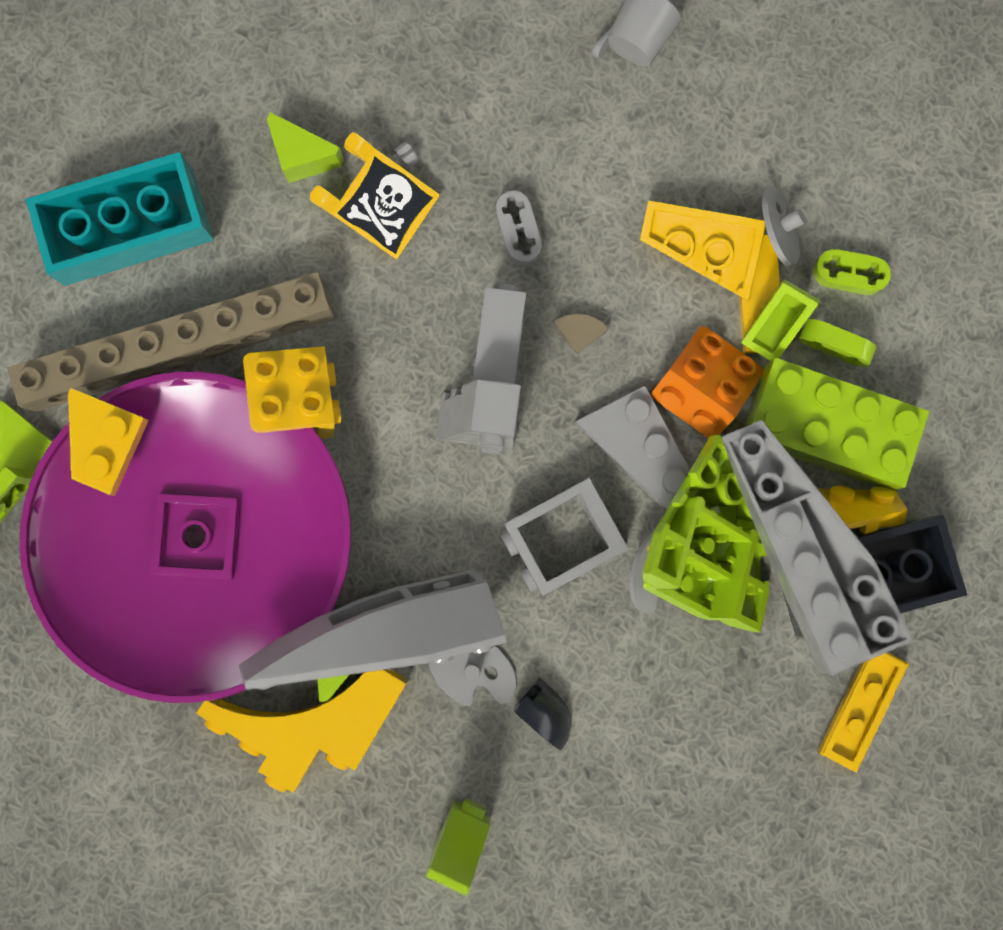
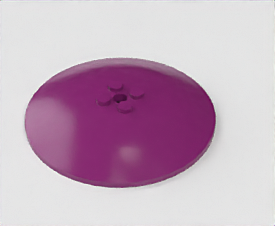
M172 372L132 381L98 398L101 401L149 420L115 496L71 479L69 423L63 427L38 463L27 490L20 522L19 549L26 590L41 624L57 647L74 664L103 684L128 695L167 703H195L234 695L246 690L238 664L280 637L317 617L333 611L344 586L352 546V522L345 485L335 460L313 428L256 433L251 429L245 381L205 372ZM194 525H200L206 533L204 543L198 548L191 547L186 540L187 531Z

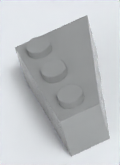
M475 380L463 385L462 390L453 389L451 394L443 393L436 440L480 445V452L493 455H504L505 449L513 450L521 385Z

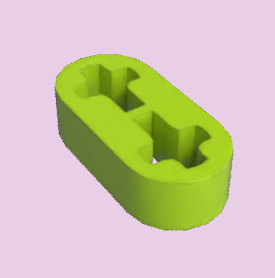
M839 249L825 251L813 265L814 278L820 285L863 295L878 293L885 288L891 278L890 267L883 259ZM831 260H834L836 268L848 270V272H838L834 277H830L829 270L823 268V265H827ZM871 267L874 268L873 274L879 276V279L870 285L868 284V277L857 275L856 272L864 273Z
M808 319L805 322L799 337V341L808 347L854 366L865 368L870 366L877 348L873 342L815 319Z

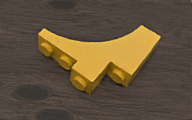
M392 669L364 672L353 685L336 697L306 709L290 712L256 711L237 706L219 698L203 701L196 714L206 719L204 725L211 731L220 735H225L227 732L240 740L239 747L247 753L257 757L261 754L266 756L258 772L266 776L264 781L275 790L280 792L289 790L294 793L301 785L320 751L327 754L325 759L333 766L344 771L349 767L355 771L409 680Z

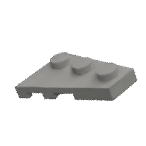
M646 386L575 421V424L624 469L663 509L669 507L690 469Z

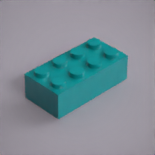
M181 152L25 199L46 274L64 286L214 241L194 170Z

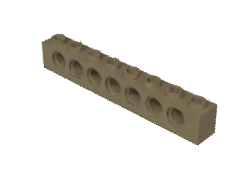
M315 272L7 367L17 405L38 412L68 403L70 388L90 396L123 386L138 379L165 373L336 320L325 282L320 274Z

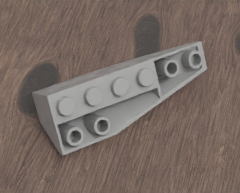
M760 420L723 436L721 439L752 520L820 674L835 675L912 642L913 640L873 557L763 421Z
M472 569L395 587L356 600L317 617L280 637L238 665L246 689H267L280 684L429 662L445 663L460 654L487 652L493 646L507 643L489 586Z

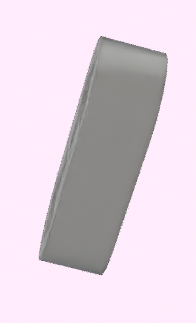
M508 191L499 197L496 204V217L510 260L515 264L521 266L531 265L539 258L542 249L541 237L529 199L522 192ZM514 202L516 207L523 206L524 209L519 211L520 224L514 225L512 215L510 213H503L507 210V203ZM523 232L525 241L527 243H534V246L530 247L529 255L524 256L521 250H514L518 246L517 233Z

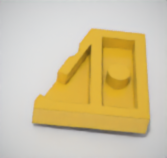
M70 388L68 392L71 479L115 496L149 420Z
M841 485L833 486L830 489L817 488L849 529L860 527V531L867 534L878 531L882 527H894L905 524L908 509L896 490L886 487H873L871 490L851 489Z

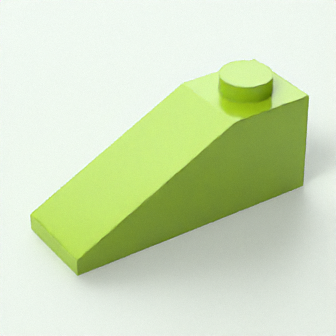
M464 799L463 804L454 800L433 845L426 873L427 878L467 896L491 825V817L485 815L487 811L485 807L469 799Z

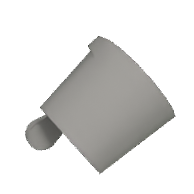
M623 0L624 3L613 26L595 43L592 48V54L594 57L601 59L608 46H610L614 52L638 66H649L680 24L681 16L674 5L668 0Z

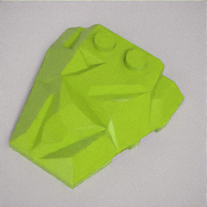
M718 434L710 435L653 532L643 569V589L698 618L719 620L728 626L751 632H761L769 598V581H761V556H767V553L761 543L760 536L739 487L721 439L722 437Z

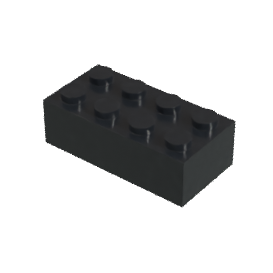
M944 515L924 517L905 522L902 525L887 527L856 536L875 560L900 614L968 595ZM784 595L795 636L804 638Z

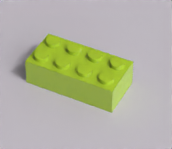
M774 358L764 366V373L760 378L744 427L762 420L791 457L877 487H886L891 490L906 487L930 411L778 358Z

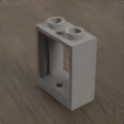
M500 283L495 284L494 288L485 287L473 381L485 380L515 384L526 303V292H519L517 286Z
M590 478L504 523L507 532L501 535L510 555L514 556L519 553L526 568L520 570V573L530 592L538 589L542 596L628 550L625 541ZM578 496L606 549L546 581L518 528Z

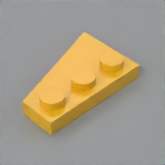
M648 200L640 240L749 301L766 226L764 220Z

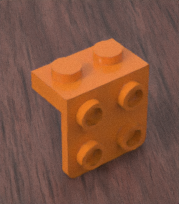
M701 326L650 396L709 439L710 435H720L735 419L764 371L752 358L742 353L709 328Z

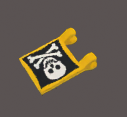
M352 132L345 140L344 147L348 152L366 163L341 200H338L318 185L310 193L309 199L312 203L397 260L440 194L375 149L360 135Z

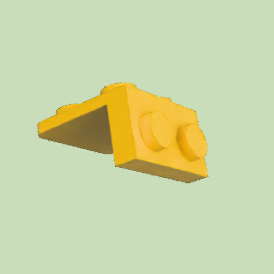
M325 346L254 352L244 356L243 364L250 426L254 432L264 433L316 427L317 434L321 439L334 438L335 424H341L339 400H332L330 387L336 386L334 363H327Z

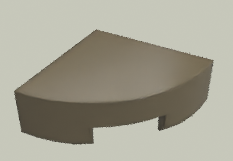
M570 314L553 322L554 327L576 354L583 351L609 329L597 318L585 314Z

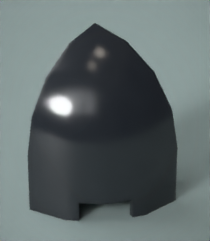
M539 677L515 705L514 713L554 747L562 750L570 737L571 718L569 710L559 694Z

